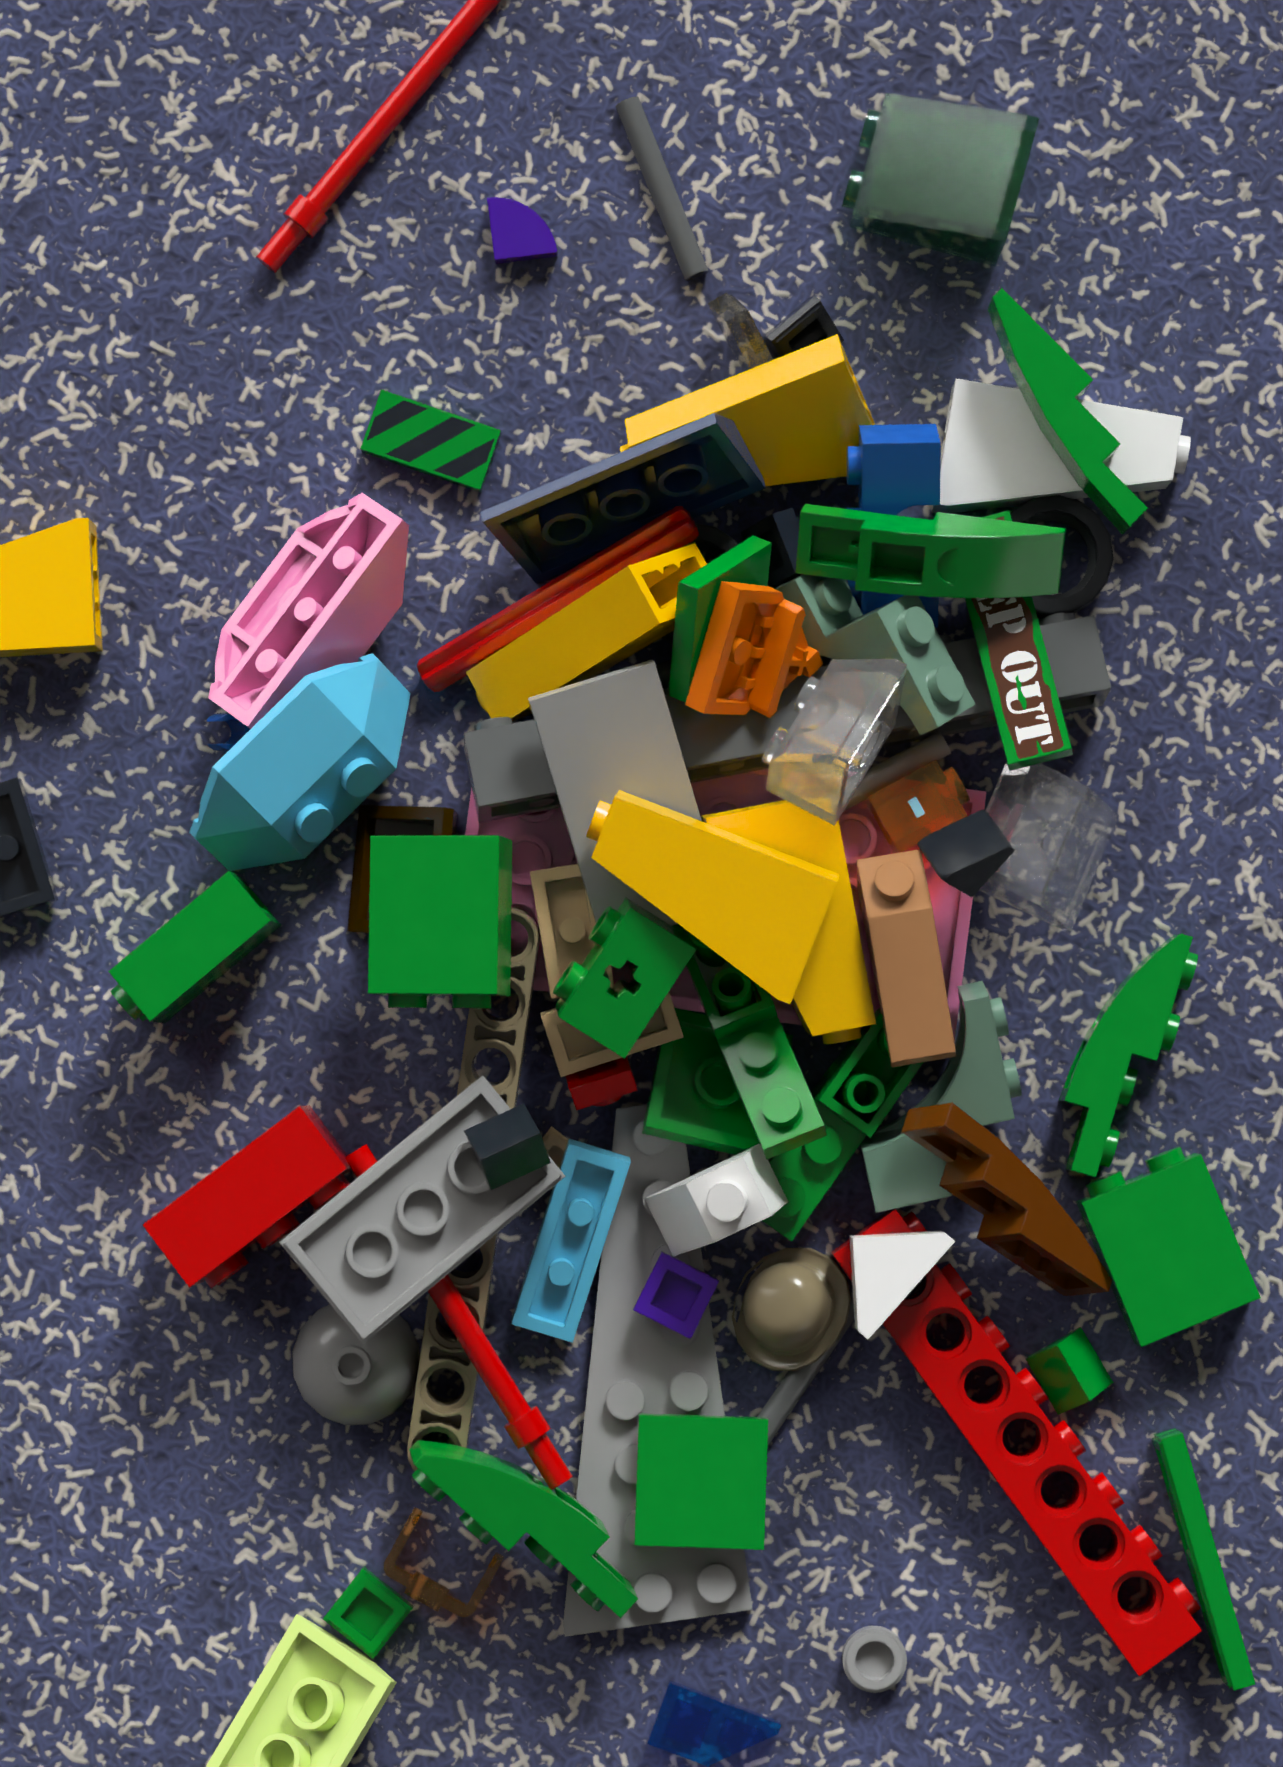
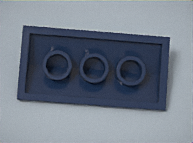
M712 413L483 510L480 513L484 525L533 581L538 584L567 572L676 506H683L694 519L766 489L764 478L734 421L717 413Z

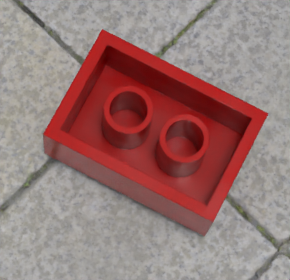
M299 1106L145 1222L143 1227L189 1288L206 1281L212 1289L216 1285L222 1284L249 1263L242 1252L255 1242H258L265 1249L296 1228L300 1223L293 1214L301 1207L310 1202L315 1210L319 1207L321 1208L346 1188L350 1182L344 1175L352 1169L344 1158L347 1154L311 1106Z

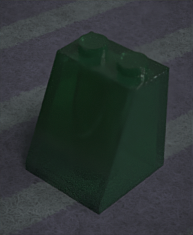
M886 93L881 112L868 109L859 146L870 149L865 171L861 172L852 169L842 207L854 210L850 227L996 267L1006 243L1040 118L1020 113Z

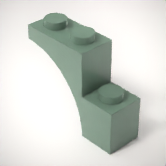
M802 574L775 588L782 592L784 599L804 608L806 616L804 617L802 628L808 646L818 650L820 656L836 659L851 665L879 683L904 709L920 735L940 727L975 705L962 675L952 661L934 626L932 618L927 613L919 596L903 595L863 615L845 579Z
M983 981L957 986L960 1002V1020L955 1042L956 1057L950 1058L938 1082L913 1108L953 1102L982 1126L1015 1119L1011 1098L1022 1096L1014 1058L1002 1060L998 1037L1009 1035L1001 997L990 999ZM907 1113L893 1122L877 1128L871 1138L866 1136L860 1144L876 1213L952 1196L950 1192L939 1186L946 1162L901 1132Z

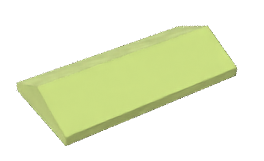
M296 1614L206 1767H347L397 1682L366 1654L301 1615Z

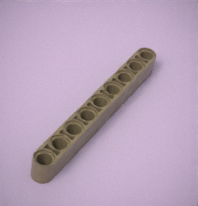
M511 908V919L520 922L528 933L526 949L517 955H511L510 987L517 993L519 1007L517 1012L507 1019L495 1018L486 1009H469L457 1095H459L480 1077L474 1068L476 1054L485 1048H496L507 1056L510 1062V1071L505 1079L489 1083L510 1109L517 1105L540 943L539 927L535 919L526 911L518 908ZM498 1233L480 1247L483 1263L478 1269L471 1272H462L454 1268L448 1273V1276L483 1332L485 1331ZM430 1295L428 1297L407 1446L408 1460L414 1471H416L417 1467L413 1464L409 1449L418 1440H421L431 1432L447 1434L455 1445L468 1448L478 1381V1372L455 1335L447 1333L441 1327L438 1316L439 1309ZM440 1368L453 1369L462 1376L465 1390L454 1398L438 1396L430 1385V1375Z

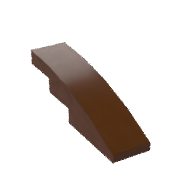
M953 1102L908 1110L901 1132L946 1162L939 1186L984 1215L977 1235L978 1240L1063 1296L1109 1292L1112 1279L1079 1227L1043 1182L998 1137Z

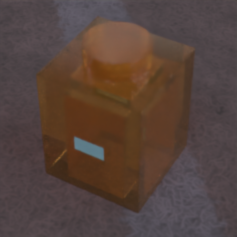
M934 760L869 796L865 800V804L894 854L906 852L914 848L927 835L967 817L962 805L969 802L970 797L956 771L952 767L942 771L937 760Z

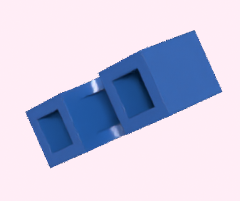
M936 424L859 425V446H847V484L859 485L858 508L847 509L898 515L901 511L912 506L940 505L941 441ZM846 580L863 615L903 596L855 590L856 581ZM919 596L927 613L932 618L935 628H938L939 597Z

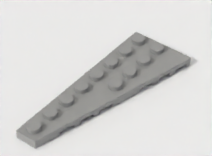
M647 1104L616 1108L612 1152L630 1157L631 1163L601 1253L576 1500L603 1522L610 1536L597 1552L631 1582L638 1600L621 1618L606 1604L598 1612L588 1605L571 1587L570 1584L576 1577L569 1571L563 1620L565 1637L753 1610L744 1549L634 1545L639 1413L725 1416L709 1303L691 1339L633 1310L661 1251L672 1256L645 1198L691 1176L685 1143L642 1134ZM701 1247L674 1256L704 1272Z

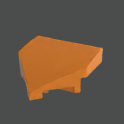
M721 581L685 705L703 714L746 715L752 709L771 718L777 712L782 691L797 676L803 674L810 678L823 665L819 651L808 646L802 628L804 617L806 616L804 608L784 599L782 592L769 586Z

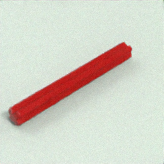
M676 506L419 659L417 669L421 679L432 691L440 692L467 676L466 671L627 566L673 551L697 539L699 531L693 517L683 506Z

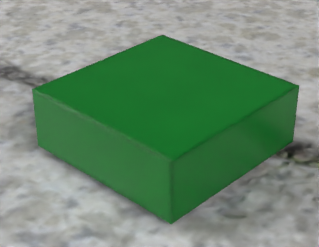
M363 1567L327 1612L323 1620L374 1659L414 1606L367 1568Z

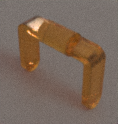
M414 1507L384 1562L386 1575L407 1587L404 1594L436 1612L442 1606L460 1617L472 1615L504 1556L498 1552L494 1554L468 1604L449 1594V1588L418 1571L413 1574L395 1564L423 1513L422 1510Z

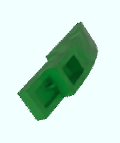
M805 504L800 512L796 573L856 581L855 590L898 595L948 598H1008L1058 594L1066 528L937 512L934 519L929 520Z
M679 924L673 925L672 927L690 937L697 949L686 967L766 1160L827 1136L825 1125L780 1023L770 993Z
M1184 934L1174 935L1149 954L1116 989L1085 1035L1069 1069L1059 1101L1083 1108L1065 1169L1096 1177L1099 1165L1107 1168L1110 1167L1120 1134L1119 1131L1110 1129L1117 1104L1128 1105L1137 1078L1138 1070L1128 1067L1131 1056L1147 1061H1157L1160 1050L1170 1052L1175 1041L1180 1016L1171 1013L1177 990L1187 991L1195 973L1198 954L1189 952L1193 937Z
M880 1007L874 1013L876 1024L863 1026L860 1029L862 1037L851 1040L810 1091L825 1125L827 1136L768 1159L788 1202L772 1216L762 1221L790 1241H793L866 1136L872 1137L924 1063L891 1067Z
M418 1440L409 1449L413 1464L417 1467L416 1471L412 1474L416 1482L437 1501L440 1502L448 1495L465 1511L459 1517L460 1521L484 1544L487 1545L495 1538L509 1551L527 1532L529 1537L524 1543L529 1550L549 1568L552 1569L560 1562L576 1577L570 1584L571 1587L594 1610L599 1612L606 1604L621 1618L638 1600L631 1582L597 1552L610 1538L603 1522L576 1499L558 1487L551 1490L545 1480L514 1463L481 1451L452 1444Z

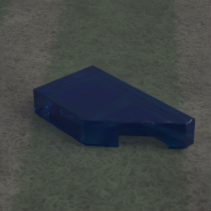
M669 1680L647 1744L702 1765L710 1766L777 1735L781 1722Z

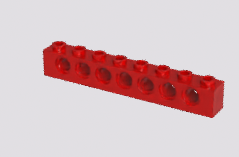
M891 1209L855 1235L925 1232L927 1230L912 1211L902 1218L896 1209ZM849 1238L830 1253L852 1281ZM949 1263L940 1270L935 1264L923 1277V1283L919 1291L912 1296L906 1297L883 1322V1325L1130 1666L1140 1677L1202 1631L1192 1617L1201 1607L1179 1577L1170 1583H1167L1154 1565V1562L1163 1555L1140 1524L1130 1531L1115 1510L1125 1503L1105 1475L1100 1472L1094 1478H1091L1077 1458L1085 1453L1086 1449L1068 1424L1062 1420L1053 1426L1039 1405L1045 1402L1048 1397L1031 1373L1025 1367L1015 1374L1001 1353L1008 1349L1010 1345L988 1315L977 1322L963 1302L972 1293L953 1266ZM942 1313L956 1316L961 1326V1334L958 1341L946 1349H938L931 1346L926 1337L928 1323L933 1317ZM978 1366H989L994 1368L998 1375L999 1385L997 1391L987 1400L976 1401L970 1399L964 1388L967 1374ZM1024 1418L1031 1420L1036 1428V1440L1032 1447L1021 1453L1008 1451L1003 1444L1002 1438L1005 1427L1015 1419ZM1056 1471L1070 1473L1074 1480V1491L1069 1500L1059 1505H1051L1044 1502L1041 1496L1043 1480L1049 1474ZM1104 1524L1110 1528L1112 1533L1110 1548L1098 1557H1089L1082 1554L1079 1547V1539L1082 1532L1090 1525ZM1131 1577H1143L1148 1580L1150 1585V1595L1146 1603L1136 1609L1121 1607L1117 1596L1121 1584Z

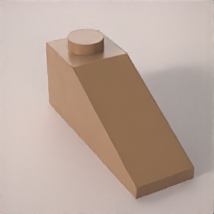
M921 850L856 860L857 892L891 1067L956 1057L933 908Z

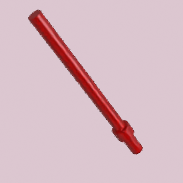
M468 0L307 196L304 197L299 194L283 213L287 220L256 256L265 267L276 273L306 236L313 239L328 220V217L325 215L327 210L501 0Z
M367 1144L344 1157L357 1178L377 1162ZM447 1274L428 1290L429 1295L508 1420L504 1428L517 1449L522 1447L526 1449L551 1490L568 1481L572 1474L546 1434L551 1429L537 1406L530 1408Z

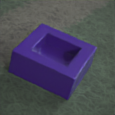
M661 1251L633 1310L691 1339L719 1280Z

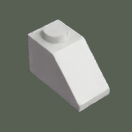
M760 1144L645 1198L673 1257L715 1243L772 1216L788 1202L768 1159L766 1160Z

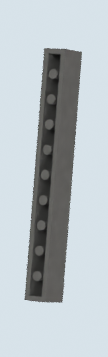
M1056 613L1040 619L1038 622L1062 713L1103 706L1111 690V684L1095 616L1076 619L1074 613ZM939 635L957 670L962 675L975 705L940 727L923 735L919 734L912 720L890 693L868 675L844 662L827 665L826 660L821 659L823 665L810 678L803 674L797 676L782 691L777 712L771 718L752 709L746 715L703 714L686 706L685 702L669 696V687L666 688L664 695L690 783L923 740L938 731L942 736L998 726L975 638L952 642L950 636ZM509 717L490 718L477 723L474 726L475 731L464 732V752L479 823L561 808L534 720L513 723Z

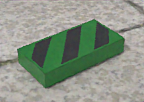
M381 389L360 449L363 453L481 493L502 433L499 429Z

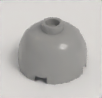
M329 1304L318 1309L300 1329L292 1351L293 1378L303 1400L322 1417L343 1425L372 1424L392 1415L412 1394L417 1380L420 1361L419 1344L408 1322L400 1314L362 1344Z

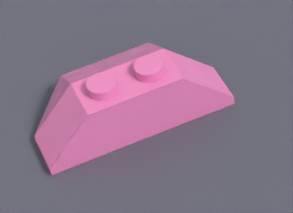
M361 493L350 499L348 505L330 510L297 528L221 629L215 660V682L210 686L208 698L251 729L305 675L338 664L358 662L359 657L366 654L403 603L409 525L403 519Z

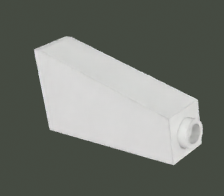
M955 379L951 390L941 448L940 505H932L931 512L958 513L1019 506L1032 498L1054 495L1071 499L1089 497L1077 484L1040 430L1020 389ZM1078 399L1120 443L1115 453L1104 464L1132 492L1166 489L1173 480L1174 473L1184 474L1189 456L1191 437L1180 435L1183 417Z

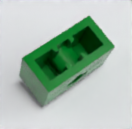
M627 897L618 910L611 906L605 909L589 935V940L596 944L582 965L576 961H572L553 991V994L560 998L555 1005L560 1019L624 1059L697 950L690 937ZM627 960L630 961L629 968L634 979L630 983L619 980L613 988L610 987L611 982L606 968L612 965L620 969Z

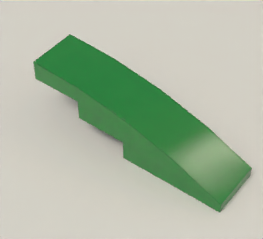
M1001 288L992 297L988 306V312L1010 372L1040 430L1081 489L1123 535L1145 513L1148 507L1104 464L1115 453L1120 443L1078 401L1087 391L1093 379Z

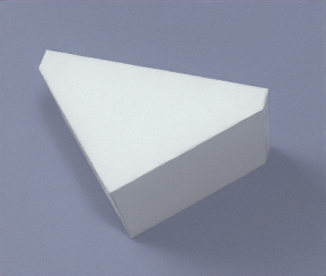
M943 1231L850 1236L855 1328L868 1340L955 1241Z

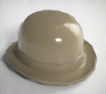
M784 1248L764 1256L745 1273L739 1286L740 1289L747 1275L759 1266L750 1277L743 1297L738 1322L734 1318V1302L732 1322L737 1342L753 1362L772 1371H797L818 1361L836 1343L845 1327L851 1303L847 1277L833 1258L812 1248Z

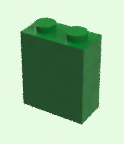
M499 835L370 836L369 994L388 996V1008H427V996H452V1008L491 1009V996H510L511 839Z
M228 871L108 971L118 983L111 990V993L134 1020L140 1018L144 1022L148 1019L150 1022L165 1024L282 925L242 877Z
M1180 1146L1145 1160L1148 1172L1125 1181L1122 1172L1117 1171L1086 1184L1085 1186L1090 1196L1076 1201L1100 1262L1112 1279V1291L1134 1344L1140 1347L1261 1298L1202 1155L1192 1153L1184 1157Z

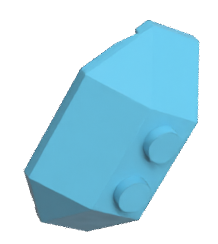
M373 653L359 657L358 662L338 664L305 675L212 767L201 798L199 816L193 820L189 833L229 871L305 859L396 770L411 693Z

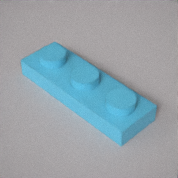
M568 1140L559 1168L565 1177L553 1187L511 1318L512 1325L573 1343L629 1170L630 1157L576 1140Z

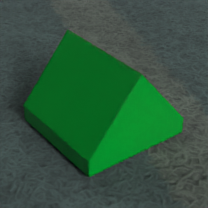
M1081 1327L1025 1358L1058 1415L1091 1401L1113 1383Z

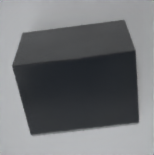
M816 296L805 300L760 338L776 358L838 334L841 342L844 341L823 304Z
M524 1103L464 1130L490 1190L496 1189L551 1163L541 1133Z

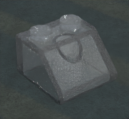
M832 659L820 680L811 676L797 697L794 711L799 714L789 731L779 727L764 752L762 762L769 765L766 790L835 826L896 725L907 664L897 659Z
M1005 763L986 812L989 813L1015 851L979 891L1057 928L1071 932L1119 815L1088 786L1039 763L1009 771L1008 764Z

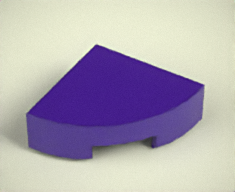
M487 198L495 264L558 256L551 230L534 210L512 199Z

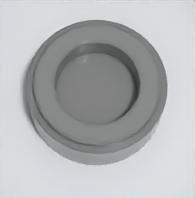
M866 1626L855 1631L847 1639L842 1651V1664L845 1674L852 1684L863 1691L878 1693L891 1689L901 1680L906 1670L907 1655L901 1640L894 1632L881 1626Z

